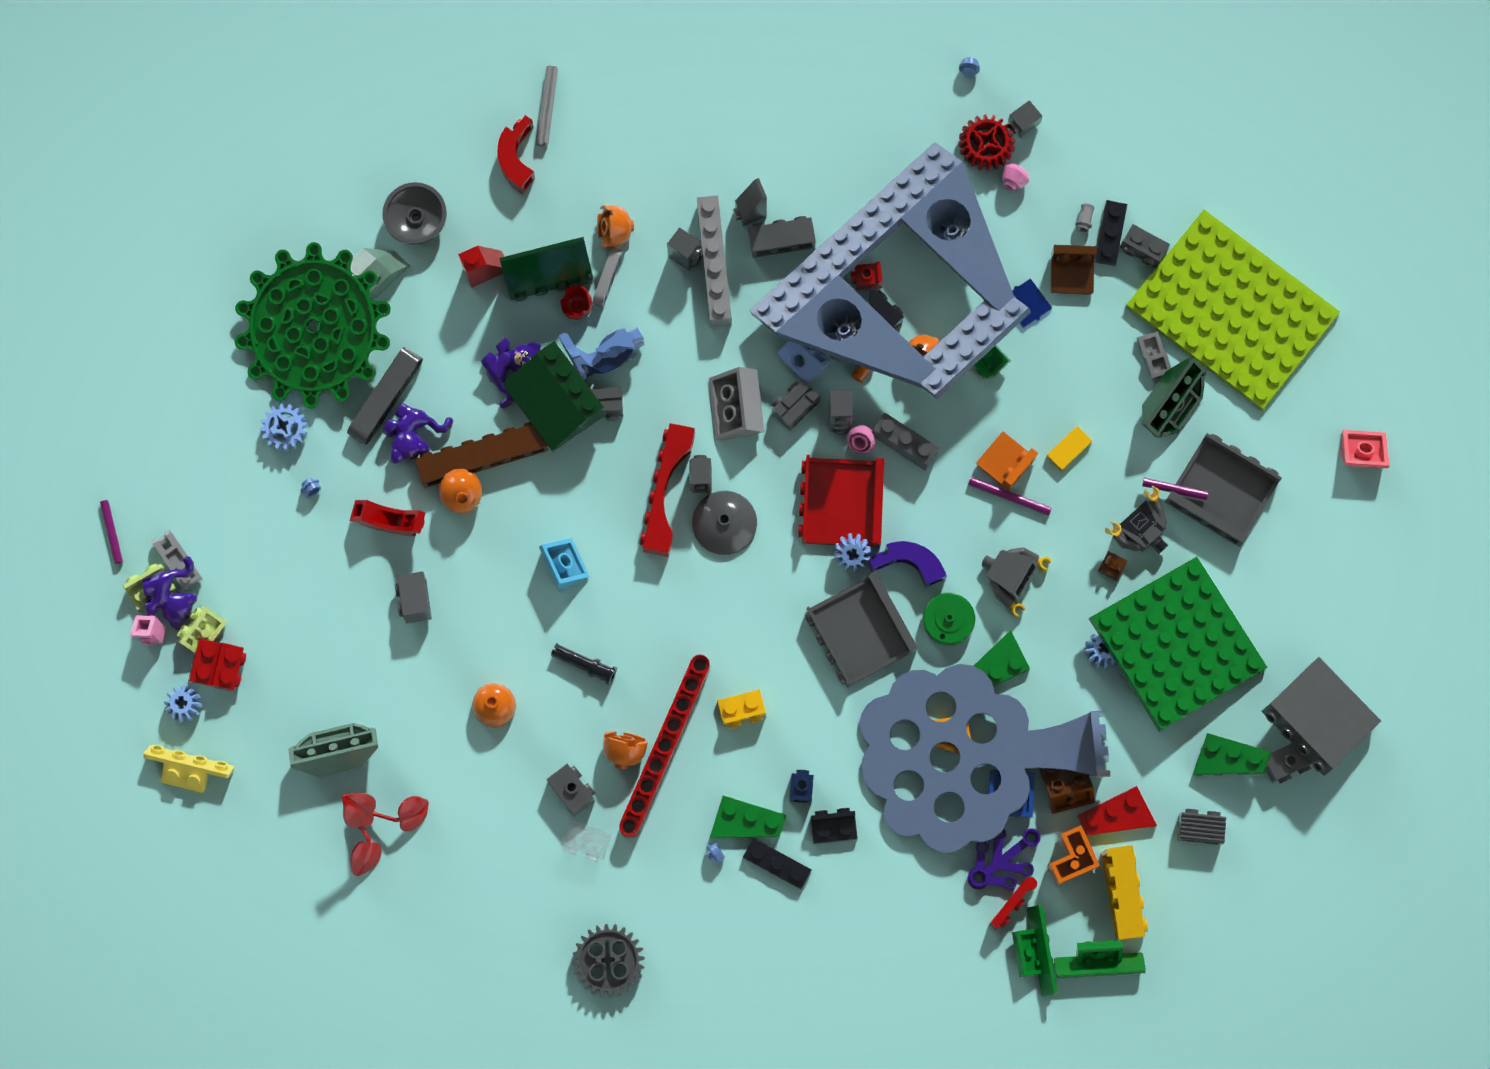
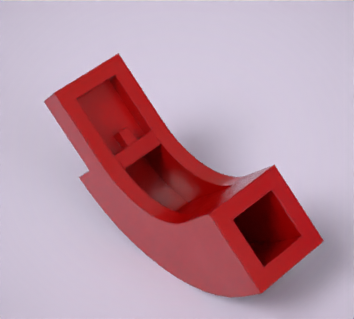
M527 115L522 120L518 119L516 121L513 131L508 127L504 128L497 147L498 160L505 179L521 194L526 191L535 179L534 171L524 165L517 157L519 145L534 127L532 119Z
M355 500L350 521L388 533L416 536V534L421 533L424 527L426 513L420 510L393 509L369 500Z

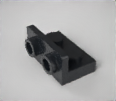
M850 808L837 809V813L828 814V810L815 811V815L810 817L813 844L858 839L855 811H850Z

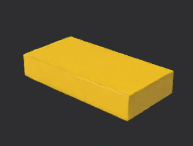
M1076 426L1046 457L1062 472L1092 443V440Z

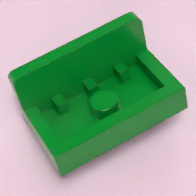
M995 345L975 364L977 367L976 372L983 379H993L1011 360Z

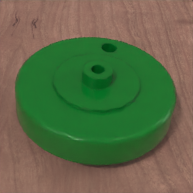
M942 593L932 598L926 605L922 617L923 627L926 634L934 642L944 646H954L964 642L971 635L975 626V612L970 602L963 596L955 593Z

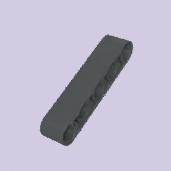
M406 347L399 351L347 430L348 435L364 445L371 441L423 362L422 357Z

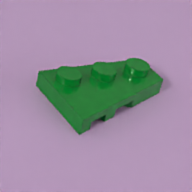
M1011 630L973 665L988 676L992 681L993 687L1030 670Z
M1207 733L1193 775L1265 774L1272 753Z
M723 795L710 838L780 837L786 815Z

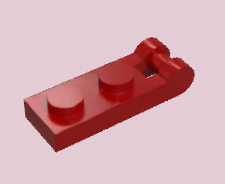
M1033 877L1026 878L989 925L995 930L999 926L1004 928L1011 919L1008 916L1013 909L1018 911L1025 902L1022 897L1026 892H1031L1037 887V880Z

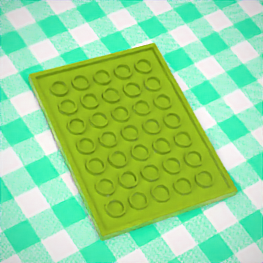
M1205 209L1126 304V308L1189 356H1194L1202 366L1261 411L1340 313L1339 310Z

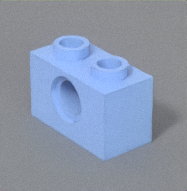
M789 340L777 353L782 358L784 364L791 367L797 373V377L801 381L804 380L807 384L816 380L831 363L822 352ZM801 356L804 357L805 363L802 361Z

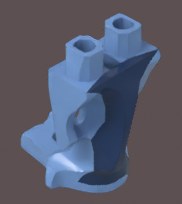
M638 327L628 333L625 328H622L607 335L601 341L599 347L595 349L596 352L590 354L576 347L567 333H562L558 337L574 368L583 380L593 374H604L621 367L629 359H634L636 357V350L645 345L643 342L644 338Z

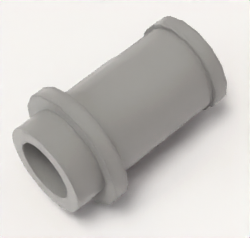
M1086 203L1081 205L1079 219L1075 222L1078 231L1088 232L1092 228L1091 219L1095 209L1093 205Z

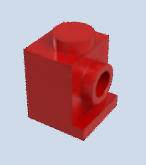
M880 261L860 264L854 267V271H851V283L856 284V290L882 288ZM862 273H870V276L864 277Z

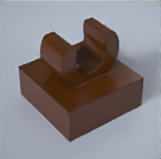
M1108 551L1098 572L1117 581L1127 560Z

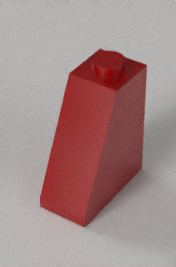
M475 246L458 254L472 288L503 274L499 258L504 257L500 250Z

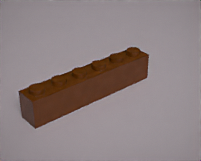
M527 422L523 425L524 427L515 429V427L507 428L501 434H487L481 440H467L462 442L461 446L454 448L453 446H447L440 449L441 452L432 454V452L421 454L420 458L415 460L424 488L440 484L445 474L454 469H466L474 474L549 451L533 425Z

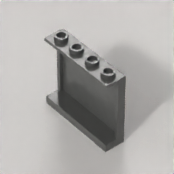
M1207 433L1175 484L1207 491V500L1184 496L1171 491L1165 503L1240 547L1282 477L1279 476L1276 470L1260 465L1256 458L1243 455L1236 446L1226 445L1219 436Z
M876 571L869 574L866 579L819 604L806 608L807 614L804 616L810 627H815L817 631L815 637L820 646L824 645L828 652L825 655L831 665L835 664L838 669L836 675L840 683H845L847 688L917 651L918 647Z
M1320 657L1313 661L1262 710L1267 720L1273 723L1281 731V734L1297 748L1298 752L1312 763L1314 769L1323 776L1334 769L1381 722Z

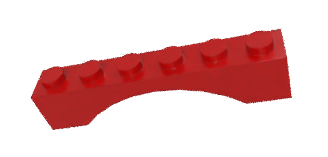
M670 423L669 428L664 429L662 441L665 442L664 450L660 449L658 462L661 463L660 470L655 471L653 483H657L656 489L650 493L649 504H652L651 512H646L644 524L648 526L646 533L642 532L640 545L643 546V552L665 557L670 555L673 531L668 524L665 514V491L674 470L692 452L695 428Z

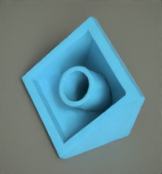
M572 538L539 546L559 591L590 577Z

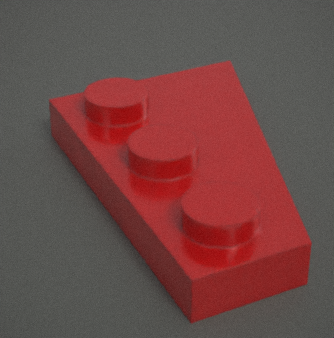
M1137 786L1077 815L1087 836L1157 826Z

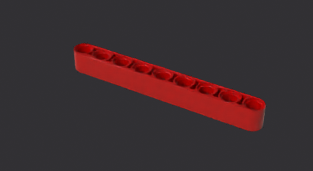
M696 655L690 661L622 816L619 829L626 838H634L640 832L709 674L710 662L704 655ZM696 662H705L706 668L703 671H697L694 668ZM695 681L698 687L694 691H689L685 688L686 683ZM678 702H688V709L685 711L678 710L676 707ZM671 721L679 722L680 728L677 731H670L668 729V724ZM662 741H668L671 743V748L664 752L659 749V744ZM654 761H659L663 765L662 769L658 772L650 769V765ZM645 781H650L654 787L652 791L644 792L641 789L642 784ZM638 801L645 805L644 810L639 813L634 812L632 809L633 804ZM625 823H635V830L632 833H626L623 829Z

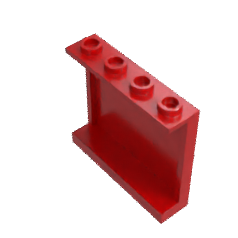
M806 455V461H802L801 474H805V482H801L800 495H804V503H800L799 516H803V524H799L798 537H802V544H842L840 538L843 536L848 540V534L851 533L853 539L856 538L857 534L861 535L860 541L867 539L868 544L866 546L880 548L885 458L867 461L810 458V455Z

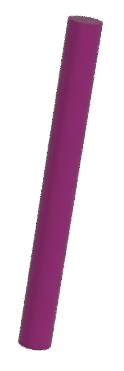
M973 477L970 478L968 483L972 487L1048 516L1052 509L1049 506Z

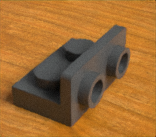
M1132 224L1120 248L1123 249L1125 254L1140 258L1145 265L1157 267L1170 244Z

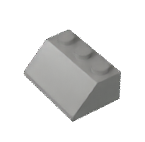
M737 367L710 377L716 440L747 438L763 433L764 424L757 369Z

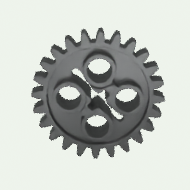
M605 924L604 930L601 931L597 925L596 933L588 930V938L581 936L584 943H576L580 951L573 952V955L578 957V960L573 961L572 964L578 965L579 968L573 972L575 974L581 973L578 982L585 980L586 983L583 988L586 989L592 986V994L598 989L600 990V997H603L605 991H608L609 997H612L613 991H616L620 996L621 988L629 991V983L636 985L633 978H641L637 970L644 969V966L639 964V961L645 960V957L639 956L638 953L643 951V948H636L639 940H631L633 937L632 932L626 936L625 927L619 932L617 931L616 924L612 930H609L608 924ZM607 940L610 942V957L615 959L610 964L611 981L607 979V964L602 962L607 957L605 945ZM618 942L625 945V951L620 955L613 952V946ZM594 944L602 945L603 952L601 955L593 956L591 954V947ZM624 965L627 969L625 976H615V967ZM597 966L604 969V975L600 979H595L592 976V970Z

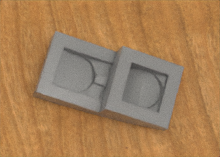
M1156 331L1137 337L1143 360L1151 378L1164 375L1171 368L1167 352H1164L1159 332Z

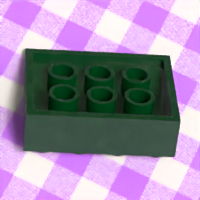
M584 237L499 258L511 301H523L528 298L527 296L535 294L536 296H543L551 290L562 291L570 285L577 284L581 286L593 280Z
M555 341L533 355L503 383L505 389L552 452L606 416L603 405Z

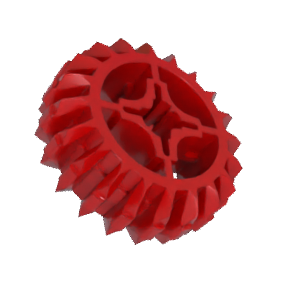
M985 114L983 115V120L976 116L975 122L969 120L968 126H963V133L959 134L961 141L958 142V147L962 148L960 154L966 155L964 157L965 162L971 160V167L978 164L979 171L982 170L983 166H986L987 171H990L991 166L996 170L999 168V164L1004 166L1006 159L1010 160L1012 157L1011 153L1015 150L1013 145L1016 140L1011 138L1014 132L1012 130L1008 131L1009 123L1002 125L1003 119L1001 118L997 122L995 121V115L988 119V116ZM988 129L989 131L981 132L979 130ZM996 134H999L1002 138L1004 148L996 141ZM970 138L978 145L977 152L971 147ZM991 138L990 143L983 147V142L986 143ZM987 153L993 154V156H984V155L987 154Z

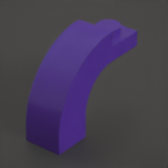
M898 541L886 544L887 554L880 552L873 555L872 560H869V567L872 572L895 563L909 564L918 571L925 588L944 581L947 577L941 562L935 554L926 547L913 542Z

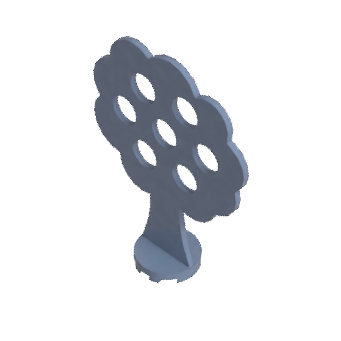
M964 664L947 667L937 676L926 670H911L902 674L892 684L888 695L872 700L866 705L861 714V733L870 745L862 758L861 772L865 784L875 795L886 799L884 817L891 830L905 837L920 835L928 847L935 851L953 853L963 849L971 841L983 843L993 840L1002 833L1008 822L1009 815L1020 810L1027 802L1030 793V783L1024 769H1058L1083 773L1097 778L1111 777L1110 770L1104 771V763L1109 762L1108 746H1102V741H1107L1106 725H1100L1099 717H1104V710L1090 711L1088 714L1061 725L1028 731L1029 719L1023 705L1009 695L995 694L992 681L982 670L972 665ZM947 693L955 700L956 712L948 721L936 722L928 716L926 704L934 694ZM978 714H986L992 717L997 725V732L994 738L984 744L972 741L966 731L969 720ZM903 720L915 723L920 731V739L917 745L908 750L898 749L892 744L890 739V732L893 726ZM951 743L959 750L960 762L954 770L940 772L931 765L930 753L937 744ZM984 764L992 765L1000 772L1001 784L995 792L981 794L972 787L971 775L978 766ZM906 771L918 773L924 782L922 794L917 799L911 801L899 798L894 790V782L897 776ZM948 792L959 795L965 805L962 817L951 823L940 820L934 810L937 798Z

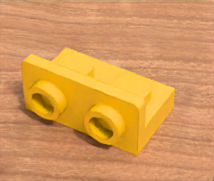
M760 689L717 700L724 727L729 726V729L742 726L741 722L750 720V723L762 721L763 717L766 716V709Z

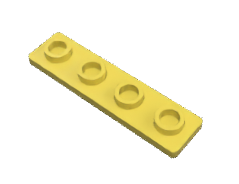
M150 745L143 754V758L164 763L161 783L204 793L206 790L208 774L229 778L234 771V766L228 765L227 762L208 760L204 756L188 755L180 750L164 749L160 745Z

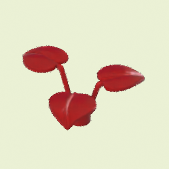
M350 793L341 796L345 824L351 828H358L366 838V842H358L352 850L350 865L353 875L360 876L370 871L381 858L380 845L377 842H371V838L364 829V827H368L373 823L374 816L393 822H400L401 830L412 831L422 824L427 815L429 807L427 799L419 796L406 798L398 808L399 817L394 818L375 812L376 801L373 796L367 793Z

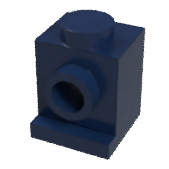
M796 770V774H791L789 802L812 803L814 775H809V770ZM800 781L806 783V787L804 789H800L798 787V783Z

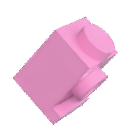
M136 615L130 635L137 637L145 645L162 644L166 627L156 616Z

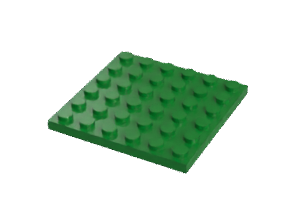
M1198 557L1191 559L1089 618V621L1159 732L1268 668Z

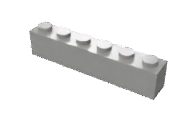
M718 195L697 197L710 326L732 325Z

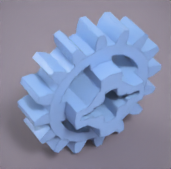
M280 404L278 410L274 406L271 407L273 411L271 414L265 412L267 420L261 419V423L265 427H261L260 431L266 433L262 436L265 441L269 440L268 445L270 447L275 445L278 451L282 446L285 451H288L291 445L296 449L297 441L303 443L301 436H307V432L303 430L308 427L307 422H303L306 417L304 414L299 415L301 411L298 408L293 411V407L290 404L287 406V409L284 408L283 404ZM280 421L286 425L288 434L282 430ZM298 428L296 434L293 436L295 429ZM281 437V438H285L286 440H285V441H281V440H277V439Z

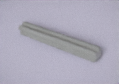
M556 66L546 67L537 135V145L543 147L548 146L558 74Z

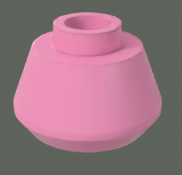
M1008 164L1004 167L1002 181L1006 189L1010 191L1020 190L1029 183V174L1022 167L1016 164Z
M859 425L847 433L846 442L853 451L868 453L875 445V438L868 426Z

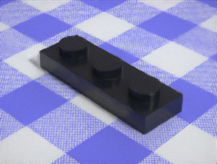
M1106 200L1095 263L1116 266L1127 204Z
M755 838L752 839L743 855V858L800 890L812 869Z

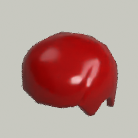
M573 285L566 288L565 295L560 300L563 314L572 320H581L586 317L593 307L592 297L583 286Z

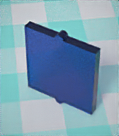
M1031 278L1020 286H1015L1014 290H1012L1014 297L1029 307L1031 312L1020 322L1023 328L1035 320L1039 321L1042 315L1052 309Z

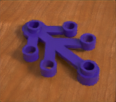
M1004 829V836L1002 838H994L992 863L985 868V853L989 850V844L983 842L986 845V850L982 852L978 849V845L982 842H978L975 846L977 852L976 866L967 876L969 885L976 890L984 889L988 884L1003 886L1007 890L1014 889L1017 881L1013 876L1001 878L990 875L996 870L1017 872L1023 876L1032 875L1034 866L1031 863L1019 864L1008 861L1027 846H1036L1041 839L1040 833L1036 829H1027L1022 835V840L1002 854L1003 841L1007 835ZM1032 834L1035 837L1034 842H1029L1027 835ZM1025 865L1031 867V872L1028 874L1023 871ZM975 875H981L982 882L977 883L974 880ZM1007 879L1013 880L1014 885L1012 887L1006 885Z

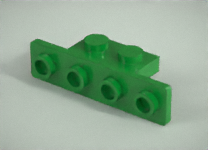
M1043 906L1028 907L1027 913L1030 930L1012 932L1019 977L1038 975L1042 997L1056 995L1057 981L1053 970V958L1050 952V940L1047 934L1046 916Z
M1122 940L1077 943L1076 956L1054 958L1055 974L1058 979L1142 974L1146 972L1143 953H1123Z

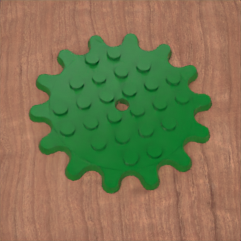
M316 242L308 244L305 257L300 261L294 260L288 251L279 250L275 254L277 264L275 273L266 275L259 270L253 271L250 275V282L257 290L256 297L252 301L241 300L235 306L236 313L245 317L249 322L248 330L236 336L235 346L240 350L250 349L255 353V361L248 368V376L253 380H258L265 375L271 376L274 379L272 396L277 401L285 400L292 390H298L302 394L304 406L313 409L318 405L320 394L325 390H329L333 393L336 400L344 402L350 397L348 382L351 377L358 376L365 381H370L375 377V369L368 360L369 354L374 350H387L390 346V339L386 335L380 334L377 331L376 325L379 319L390 314L391 306L386 301L376 302L371 299L370 290L377 283V274L373 271H366L362 275H354L351 272L353 255L349 250H341L332 261H327L323 258L322 247ZM312 320L318 322V328L315 332L309 329V323Z

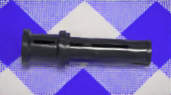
M558 643L555 644V650H552L551 656L587 671L590 677L593 678L595 676L606 681L607 685L612 683L617 667L607 666L601 663L600 659L592 660Z

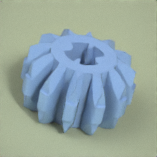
M849 533L848 540L842 536L840 538L842 544H835V548L838 551L834 552V557L839 558L837 561L839 565L845 563L844 568L846 570L849 569L850 565H853V570L856 571L857 564L865 567L864 560H870V556L867 553L871 552V547L866 546L868 544L867 539L860 541V534H857L856 538L853 539L852 534ZM856 549L857 554L849 555V550Z
M1092 634L1090 636L1091 641H1086L1085 643L1090 649H1086L1084 654L1092 655L1089 657L1088 662L1096 660V668L1099 667L1101 662L1104 669L1108 668V662L1114 666L1116 662L1108 649L1106 653L1099 652L1101 647H1106L1099 635L1097 637Z
M186 685L181 687V692L178 687H174L175 694L173 695L168 692L167 696L171 699L164 701L165 705L170 706L166 708L165 712L171 714L170 718L172 720L178 718L180 723H184L186 716L187 720L191 722L193 720L192 713L196 716L199 715V712L195 709L202 707V704L197 702L201 696L195 694L196 690L194 688L188 690ZM184 699L187 702V706L183 705L184 708L182 709L179 703H183L182 700Z

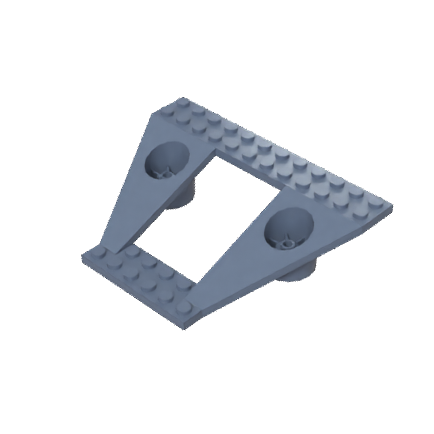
M936 142L927 148L750 309L752 316L778 337L828 354L838 362L853 363L923 388L935 399L944 394L1031 313L1029 307L1014 297L963 162ZM903 223L984 300L924 357L843 279Z

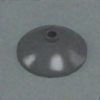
M412 182L397 187L389 194L384 203L382 215L387 231L396 240L405 244L418 245L429 242L441 232L446 222L447 210L445 202L437 190L424 183ZM418 215L420 216V219L418 221H414L413 217Z
M717 491L707 495L699 502L693 513L692 528L697 541L706 550L719 555H731L746 548L753 540L757 529V517L751 503L742 495L732 491ZM726 516L729 520L727 523H722L720 519Z

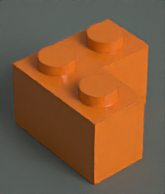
M1082 825L1058 836L1067 856L1047 865L1056 886L1100 867Z

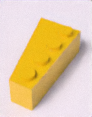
M1133 845L1105 849L1101 852L1116 941L1145 937V932H1148L1146 918L1143 919L1142 914L1144 902L1139 893L1140 880L1136 871V857Z

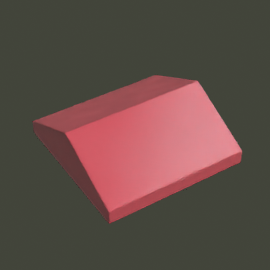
M1343 430L1341 456L1345 466L1389 468L1386 432Z

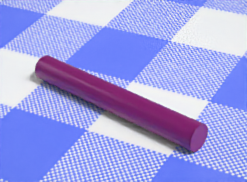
M1144 478L1142 483L1144 487L1152 488L1151 486H1154L1162 491H1174L1180 495L1207 500L1208 496L1207 491Z
M103 500L100 502L114 564L123 563L109 501Z

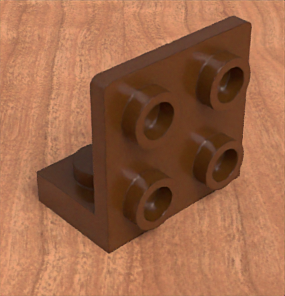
M1053 246L1051 252V293L1093 294L1094 260L1097 255V246Z
M1039 768L1048 792L1049 807L1052 814L1095 803L1094 788L1089 775L1068 770Z

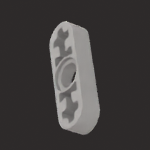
M611 248L592 303L594 305L604 307L617 273L623 250Z

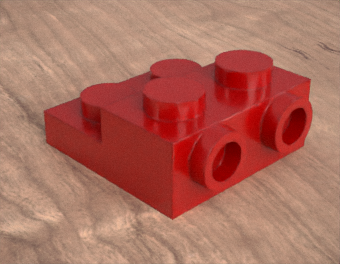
M199 638L188 682L230 692L234 691V688H238L241 682V675L238 674L239 667L244 666L246 661V653H243L244 648Z

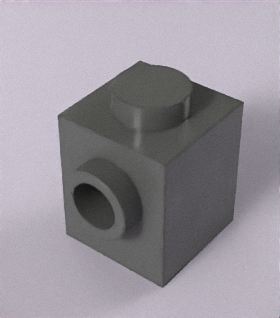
M1029 100L1009 115V128L1021 138L1039 125L1043 116Z

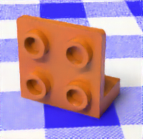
M1002 432L976 462V465L1009 491L1036 460L1038 452L1033 448L1028 452L1009 435Z

